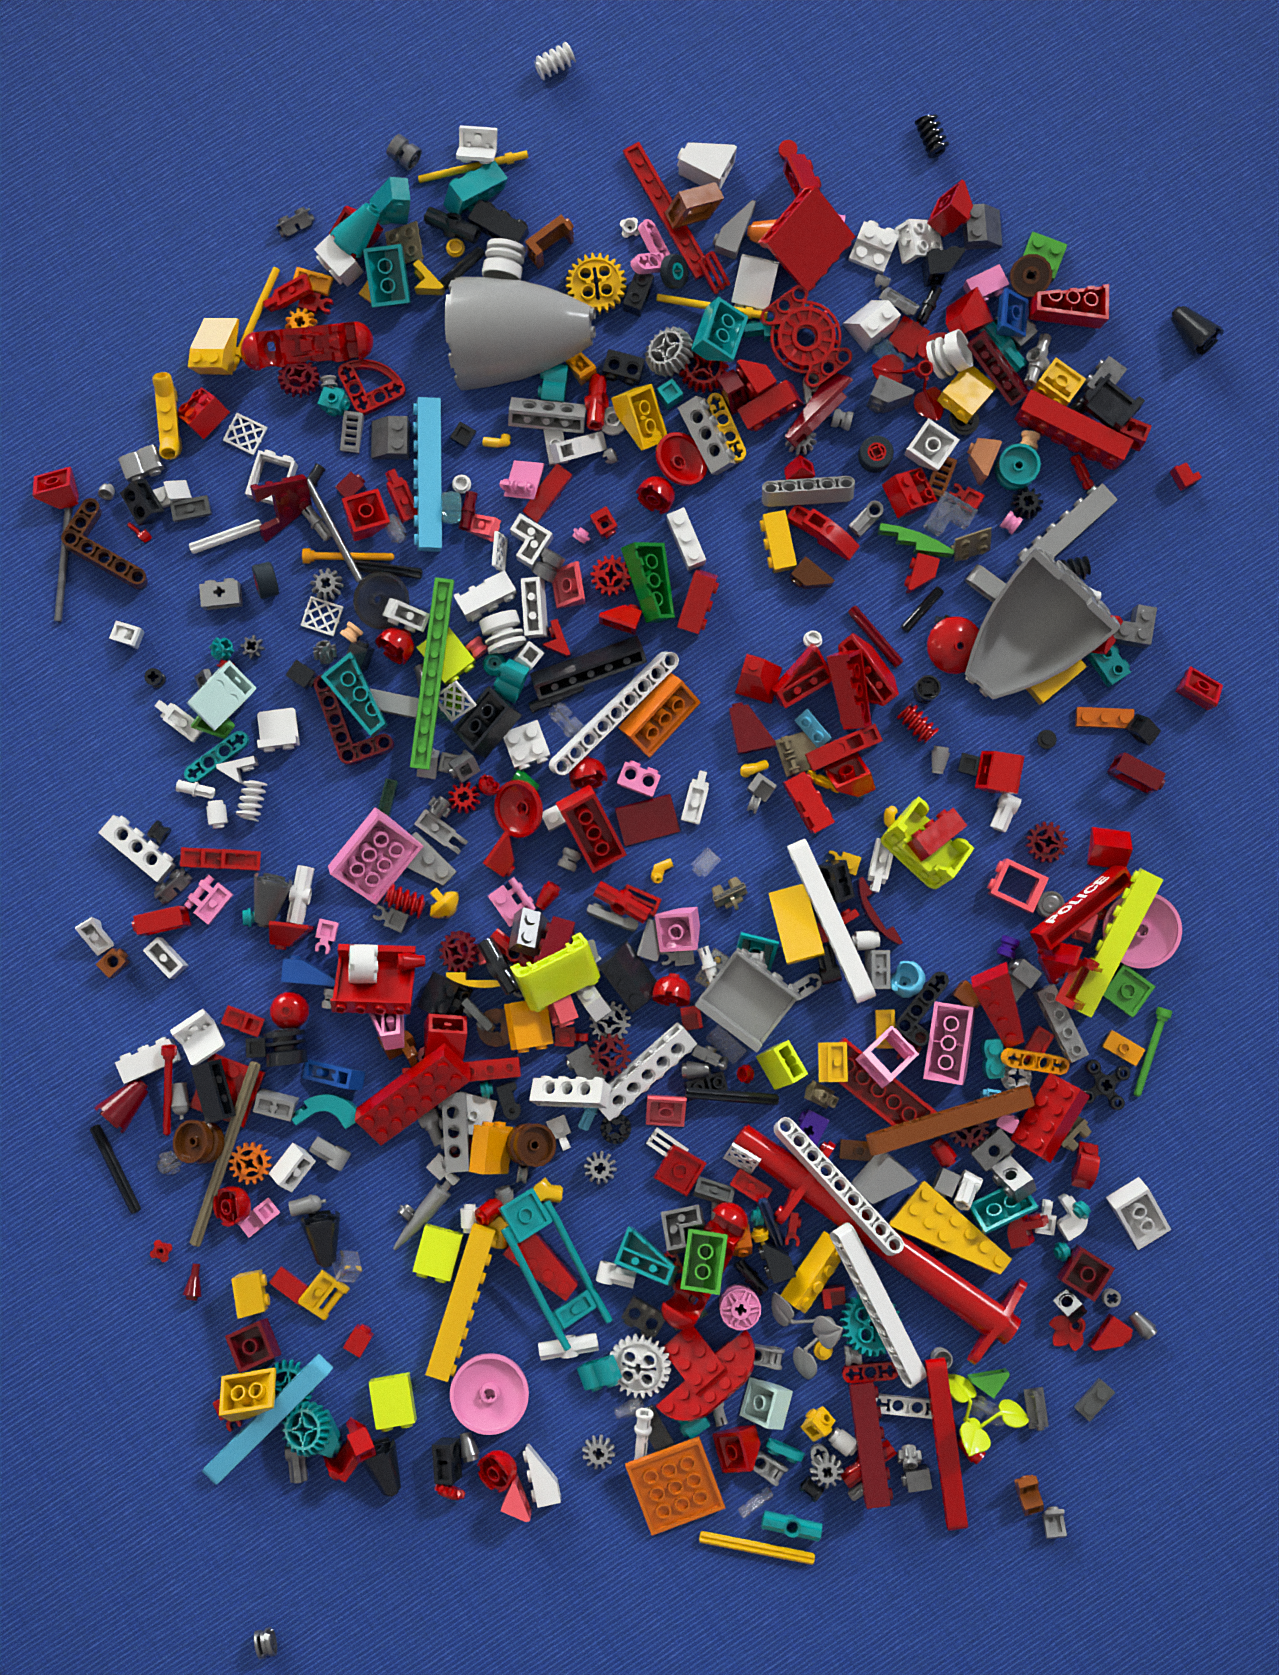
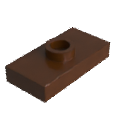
M840 1139L839 1159L870 1161L874 1157V1155L870 1154L867 1141Z

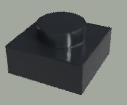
M459 422L450 439L468 448L476 435V430Z
M961 753L957 772L977 776L980 757Z
M264 1037L245 1038L246 1058L266 1057L267 1047L264 1046L266 1044Z

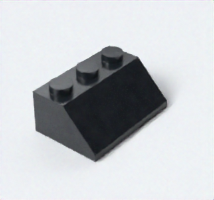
M490 686L476 700L475 703L477 705L466 712L452 729L473 752L485 759L522 716L511 703Z
M627 940L596 962L632 1013L651 999L657 980Z

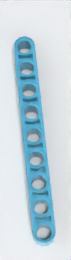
M317 1354L275 1396L274 1408L255 1416L205 1466L202 1472L217 1485L330 1373L333 1366L320 1354Z

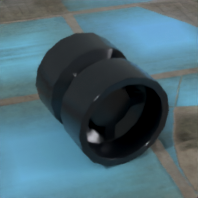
M931 675L923 676L913 686V697L920 703H930L939 695L941 685L936 677Z

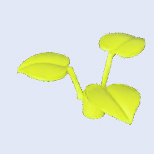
M948 1374L951 1397L960 1403L968 1402L966 1414L963 1418L965 1423L959 1429V1434L969 1457L989 1449L991 1442L989 1436L982 1428L997 1417L1002 1416L1004 1423L1013 1428L1023 1427L1029 1422V1418L1021 1406L1009 1399H1004L999 1403L998 1407L1001 1412L996 1413L982 1424L976 1418H969L972 1406L971 1399L977 1395L976 1389L967 1378L957 1374Z

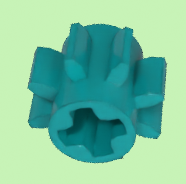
M216 637L209 646L211 655L218 661L223 658L227 661L235 651L232 649V642L225 637L221 640Z

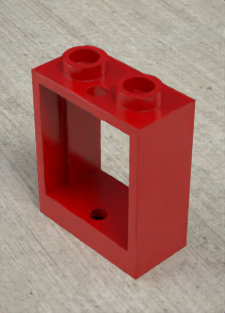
M175 906L133 916L134 921H132L133 931L137 935L143 936L192 926L188 908L185 906Z

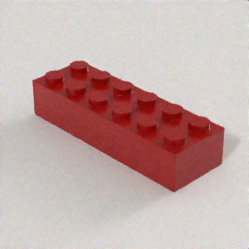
M1032 389L1024 398L1014 418L1021 427H1029L1039 433L1040 436L1045 435L1051 438L1052 442L1063 444L1074 453L1079 452L1085 455L1086 459L1097 461L1109 470H1115L1124 461L1134 441Z
M842 1037L839 1042H847L848 1082L837 1083L888 1124L894 1126L937 1112L896 1078L884 1088H881L855 1060L863 1052L846 1038Z
M444 1043L356 1108L355 1122L382 1146L470 1082V1068Z

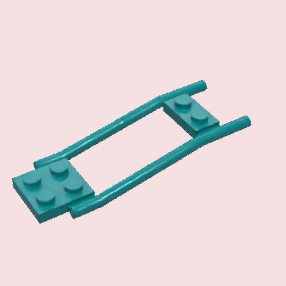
M530 1188L498 1208L508 1225L501 1232L564 1351L569 1350L571 1345L562 1329H565L596 1307L606 1324L613 1320L596 1291L550 1200L542 1204L534 1189ZM552 1221L587 1289L553 1312H551L517 1245Z

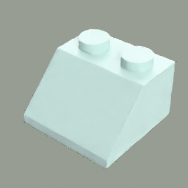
M749 1377L740 1416L767 1429L783 1430L793 1391L778 1384Z

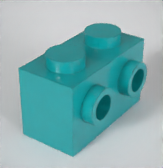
M1113 644L1107 654L1090 653L1086 656L1107 688L1131 673L1128 662L1125 659L1122 660L1118 654L1119 649L1115 644Z

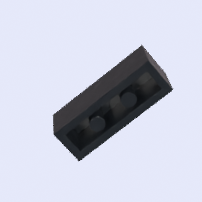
M479 199L468 217L469 223L480 227L482 233L493 239L502 238L523 244L529 234L528 226L523 220L512 218L507 211L496 209L487 200L484 202Z
M221 1059L191 1067L206 1124L236 1116Z

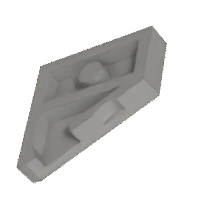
M887 287L879 297L881 300H889L893 306L900 308L907 315H915L920 308L918 304L890 287Z

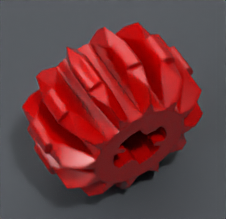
M459 782V789L456 785L452 786L456 790L455 793L449 791L448 794L454 796V798L448 799V802H455L451 808L454 810L458 807V813L461 814L464 808L465 813L469 814L468 807L475 811L476 808L473 806V803L480 804V801L475 798L481 795L480 793H474L477 790L476 786L470 789V782H467L466 787H464L463 782ZM467 793L469 799L465 800L464 803L461 802L460 795L464 796Z

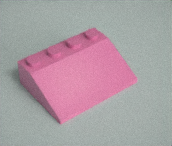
M375 807L331 861L328 869L330 875L377 905L389 887L394 884L424 846L389 816Z

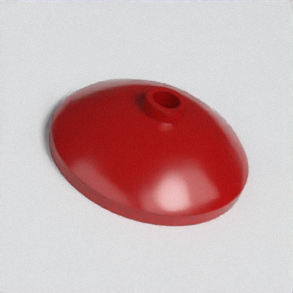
M672 432L665 435L657 444L656 460L659 468L668 479L679 485L691 486L704 478L708 467L691 436L680 432Z
M948 617L939 621L932 628L927 640V651L931 662L939 670L946 673L959 674L966 672L970 654L979 632L977 626L963 617ZM959 642L962 644L960 649L957 648Z
M512 780L501 786L497 792L494 810L500 827L510 836L517 838L533 834L538 829L543 815L541 798L536 789L523 780Z

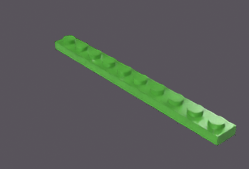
M435 577L410 768L430 770L455 583L453 579Z

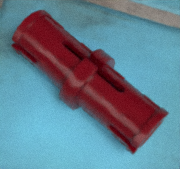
M466 491L465 501L460 510L461 519L458 528L463 531H470L473 515L476 513L475 504L478 494L473 491Z

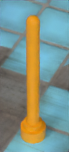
M311 548L302 549L303 564H311L315 560H345L341 552H315ZM350 553L354 560L392 561L394 559L393 553Z

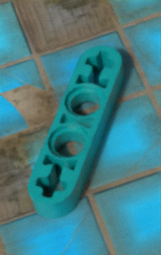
M236 731L189 765L184 771L185 778L192 783L200 782L217 769V764L227 762L246 748L249 744L248 735L243 731ZM238 735L241 736V737L244 736V737H245V738H243V742H244V743H243V744L236 743V744L234 745V746L236 747L235 750H234L233 747L228 743L229 741H231V743L234 744V743L238 740V739L236 738ZM221 747H229L230 752L227 756L220 755ZM208 757L214 759V765L211 768H206L204 765V761ZM198 764H200L201 768L205 770L204 773L201 770L197 772V778L189 777L191 775V770L197 771L198 769H200V767L197 766Z

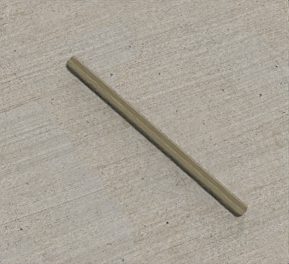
M251 1061L249 1063L234 1108L236 1116L231 1117L224 1138L223 1151L217 1159L190 1239L192 1246H201L213 1210V1198L218 1195L217 1191L222 1184L261 1064Z

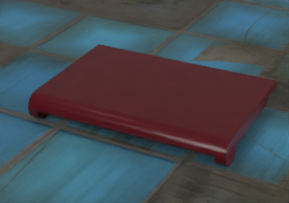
M671 794L615 808L625 846L680 832Z

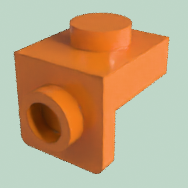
M749 1225L741 1241L737 1243L738 1247L734 1248L733 1256L747 1257L749 1254H752Z

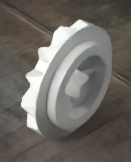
M1005 1065V1074L1001 1078V1082L1008 1090L1024 1085L1030 1086L1032 1079L1031 1070L1012 1068ZM1016 1071H1018L1019 1075L1024 1076V1078L1018 1079L1017 1084L1015 1079L1009 1077V1075H1014Z

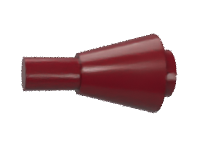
M192 1264L191 1276L182 1294L186 1296L185 1300L197 1301L198 1297H202L199 1277L200 1264Z

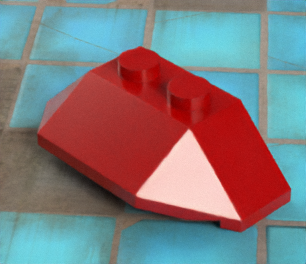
M852 633L838 645V650L840 652L862 649L869 703L885 706L899 695L895 677L872 645Z

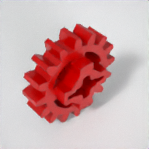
M605 555L604 561L598 559V566H592L595 572L590 574L591 577L595 578L591 580V583L597 584L595 590L601 589V595L608 592L609 597H611L612 593L618 596L619 590L624 593V586H630L627 580H631L630 575L627 574L629 573L628 568H625L627 566L626 562L621 563L620 556L615 560L614 555H611L610 559H607ZM608 565L605 570H601L602 567ZM615 565L619 566L622 571H618ZM612 569L614 576L610 583L609 574ZM599 579L604 581L607 584V587L602 585ZM617 582H622L619 586L614 587Z

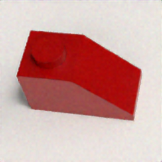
M1109 1313L1088 1346L1094 1351L1121 1347L1124 1343L1130 1341L1133 1329Z

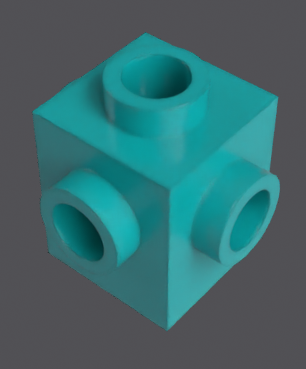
M323 387L317 404L330 416H344V411L349 409L350 399L341 388Z

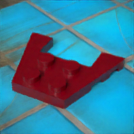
M303 474L282 478L280 482L273 483L272 481H267L265 485L258 486L253 484L250 486L252 497L256 503L272 495L276 518L259 526L261 537L265 542L269 541L301 515L304 509L307 510L306 507L312 506L307 478Z

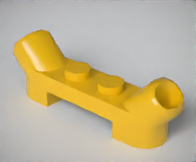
M160 372L152 377L160 442L159 454L163 459L172 460L182 452L176 403L178 402V397L172 376L167 372Z
M546 1177L532 1187L540 1201L546 1202L550 1200L555 1203L562 1201L563 1187L561 1185H551ZM502 1215L488 1225V1227L496 1229L495 1236H498L495 1245L496 1249L508 1247V1243L501 1232L502 1229L508 1226Z

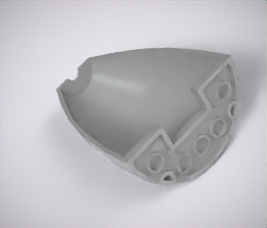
M454 277L455 280H451L448 286L450 294L446 295L445 335L446 343H448L451 353L448 354L450 366L454 368L455 374H457L454 376V379L460 390L491 387L528 378L549 370L593 345V338L596 337L595 326H592V320L596 318L595 308L567 294L522 280L492 277Z
M1036 547L998 594L981 624L973 645L965 678L972 685L974 683L978 684L981 687L979 691L985 697L989 696L991 699H996L1048 680L1067 670L1091 653L1121 628L1118 620L1114 616L1110 617L1111 613L1108 607L1100 599L1096 601L1094 592L1060 560L1055 562V558L1045 549L1040 552L1042 550L1040 547Z

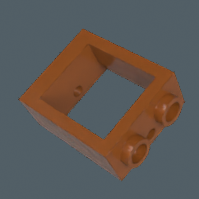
M714 182L678 192L665 211L672 229L710 219L724 199L722 191L717 183Z

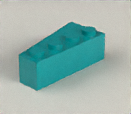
M349 652L326 671L321 678L367 733L374 738L388 725L354 655Z

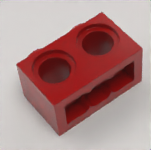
M1131 418L1119 433L1133 439L1134 441L1130 448L1140 451L1146 442L1152 426Z

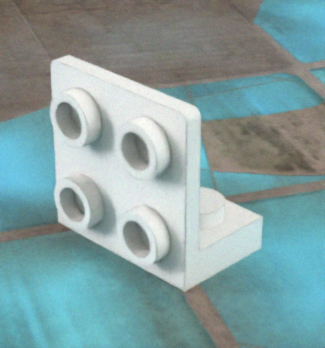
M908 219L895 228L896 234L899 235L897 241L902 264H909L918 257H925L926 253L931 249L939 248L943 250L941 236L927 224L928 220Z

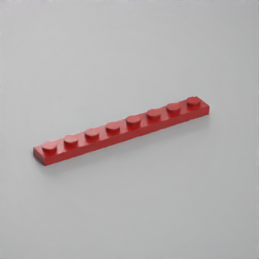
M637 142L624 149L623 155L679 253L686 260L688 268L696 281L704 276L697 263V260L703 257L704 254L687 225L672 229L665 211L673 200L640 142ZM704 261L703 263L708 273H711L706 261Z

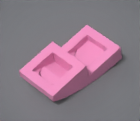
M268 1197L255 1207L249 1216L238 1225L250 1238L276 1217L280 1211Z

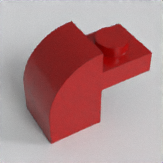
M1079 1141L1077 1161L1072 1168L1071 1185L1090 1190L1096 1180L1100 1166L1098 1145Z
M1035 1213L1029 1215L1028 1218L1027 1214L1010 1222L1007 1234L1011 1249L1030 1246L1035 1241L1032 1229L1045 1227L1049 1223L1048 1216Z

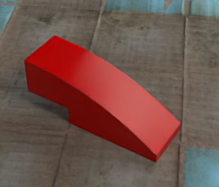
M557 463L537 489L535 499H530L522 512L538 524L573 479L572 474Z

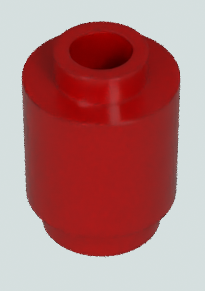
M942 1137L929 1146L931 1148L930 1152L941 1167L946 1166L948 1168L956 1162V1153Z
M497 1198L488 1199L475 1210L476 1221L481 1225H489L501 1215L498 1208L503 1206L502 1202Z

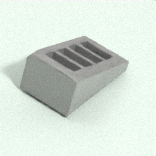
M344 411L340 451L359 454L364 424L363 413ZM349 419L358 420V422H352ZM348 426L357 427V430L348 429ZM347 434L356 435V438L347 437ZM346 442L356 443V446L346 445Z

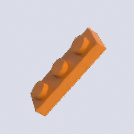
M1076 707L1075 727L1125 729L1134 718V709Z

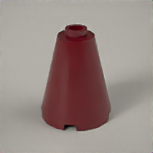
M140 1079L138 1081L132 1080L97 1104L94 1109L97 1111L100 1108L102 1111L99 1114L115 1128L121 1127L120 1132L123 1134L147 1096L148 1091L146 1089L148 1086Z

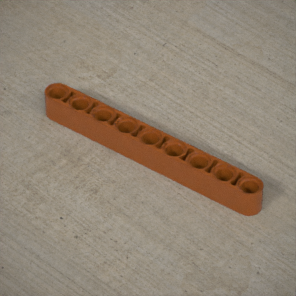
M1019 1086L871 1132L866 1135L870 1154L880 1155L1033 1107L1035 1103L1030 1086Z

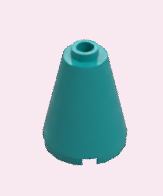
M365 203L338 224L330 233L331 236L334 235L335 237L333 240L335 244L349 255L354 253L357 255L355 258H361L364 254L363 249L367 248L380 218L379 208L373 203Z

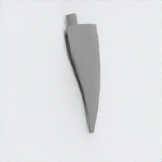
M448 1180L442 1186L436 1183L414 1212V1217L408 1221L393 1247L394 1250H397L417 1233L451 1196L448 1189L452 1184Z

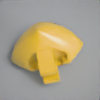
M435 888L430 893L436 900V903H433L430 907V917L444 919L456 913L459 904L458 892L449 891L443 896Z

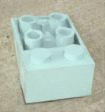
M229 660L207 680L187 704L215 731L256 690V687Z

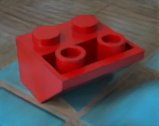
M742 359L737 361L735 372L743 382L746 396L749 400L757 398L776 386L777 380L767 365Z
M201 387L194 391L191 398L179 407L177 413L178 417L202 439H205L230 412L215 396Z
M922 467L894 475L882 484L897 518L911 515L937 502Z
M981 751L975 788L989 793L1018 794L1025 756L998 751Z
M428 1014L424 1022V1058L445 1043L463 1061L467 1039V1016Z

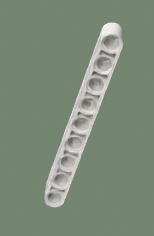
M664 651L659 653L550 760L549 769L559 775L569 773L676 668L679 662L678 656L673 652ZM666 656L670 657V663L668 665H666L665 663ZM653 669L657 671L655 678L651 675ZM640 682H642L644 685L641 691H639L638 684ZM627 695L630 696V702L628 704L625 703V697ZM616 708L617 714L613 718L611 716L612 709ZM602 721L604 726L603 729L599 731L597 726L598 723ZM588 734L590 741L585 744L584 737ZM573 748H576V755L574 757H571V750ZM562 761L563 768L558 771L557 764Z
M804 838L788 845L787 849L856 1002L859 1004L875 997V990L806 839Z
M788 1117L781 1118L774 1125V1133L886 1255L893 1256L901 1252L904 1248L902 1238L792 1119ZM780 1124L787 1125L788 1132L782 1131ZM794 1138H798L801 1141V1147L794 1144ZM807 1153H812L815 1156V1161H810ZM821 1167L828 1170V1176H824L821 1173ZM835 1182H839L841 1184V1191H838L835 1188ZM849 1196L855 1199V1206L849 1204ZM862 1211L868 1213V1221L862 1218ZM876 1226L882 1229V1236L876 1233ZM890 1241L896 1244L895 1251L889 1247Z
M846 1222L832 1231L830 1238L902 1382L908 1388H912L925 1379L927 1373L854 1227Z

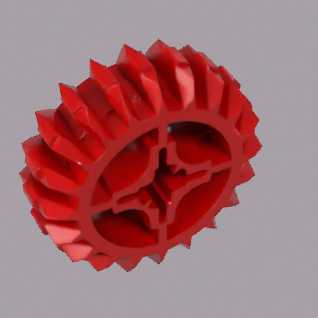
M692 352L694 357L689 358V361L694 359L696 367L693 368L691 373L688 369L689 363L685 365V369H680L679 377H684L682 380L683 384L688 383L689 389L695 386V392L698 391V388L702 389V393H705L706 388H708L709 392H712L713 386L718 389L717 377L729 369V365L726 364L727 361L705 360L695 352ZM717 362L719 371L713 376L711 368ZM700 365H702L703 367L707 366V369H700ZM704 377L706 380H699L697 378Z

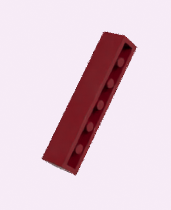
M873 1382L848 1384L865 1507L871 1509L891 1506L890 1501L893 1500L892 1488H888L887 1480H890L889 1467L885 1468L884 1459H887L886 1447H882L881 1440L885 1438L883 1426L880 1427L879 1418H882L880 1406L876 1404V1398H879L878 1387L874 1386Z

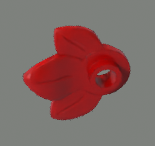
M1058 1315L1051 1319L1049 1325L1055 1329L1052 1339L1053 1345L1064 1346L1069 1344L1074 1351L1078 1350L1084 1342L1082 1333L1086 1328L1085 1321L1080 1318L1076 1321L1078 1322V1327L1072 1328V1323L1064 1315Z

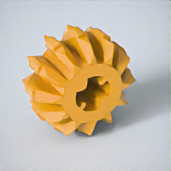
M297 308V313L294 314V312L290 311L291 317H286L285 320L288 324L285 325V328H299V323L301 327L315 326L318 322L314 319L312 312L308 313L306 308L301 312Z

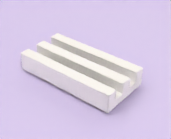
M656 1127L646 1142L647 1145L663 1156H666L667 1152L652 1143L654 1139L668 1150L670 1149V1145L656 1136L659 1133L687 1152L689 1150L658 1127Z

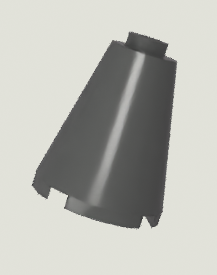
M255 873L254 921L257 922L258 926L268 928L269 921L276 920L293 882L289 880L288 883L285 881V877L275 874L264 873L263 876H258L259 873Z

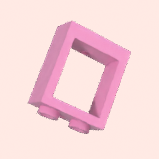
M890 1026L855 1060L881 1088H884L919 1054L897 1029ZM884 1039L904 1059L892 1073L871 1052Z

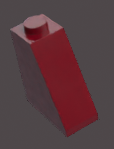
M743 702L732 704L728 712L737 755L775 748V740L748 704L743 705Z

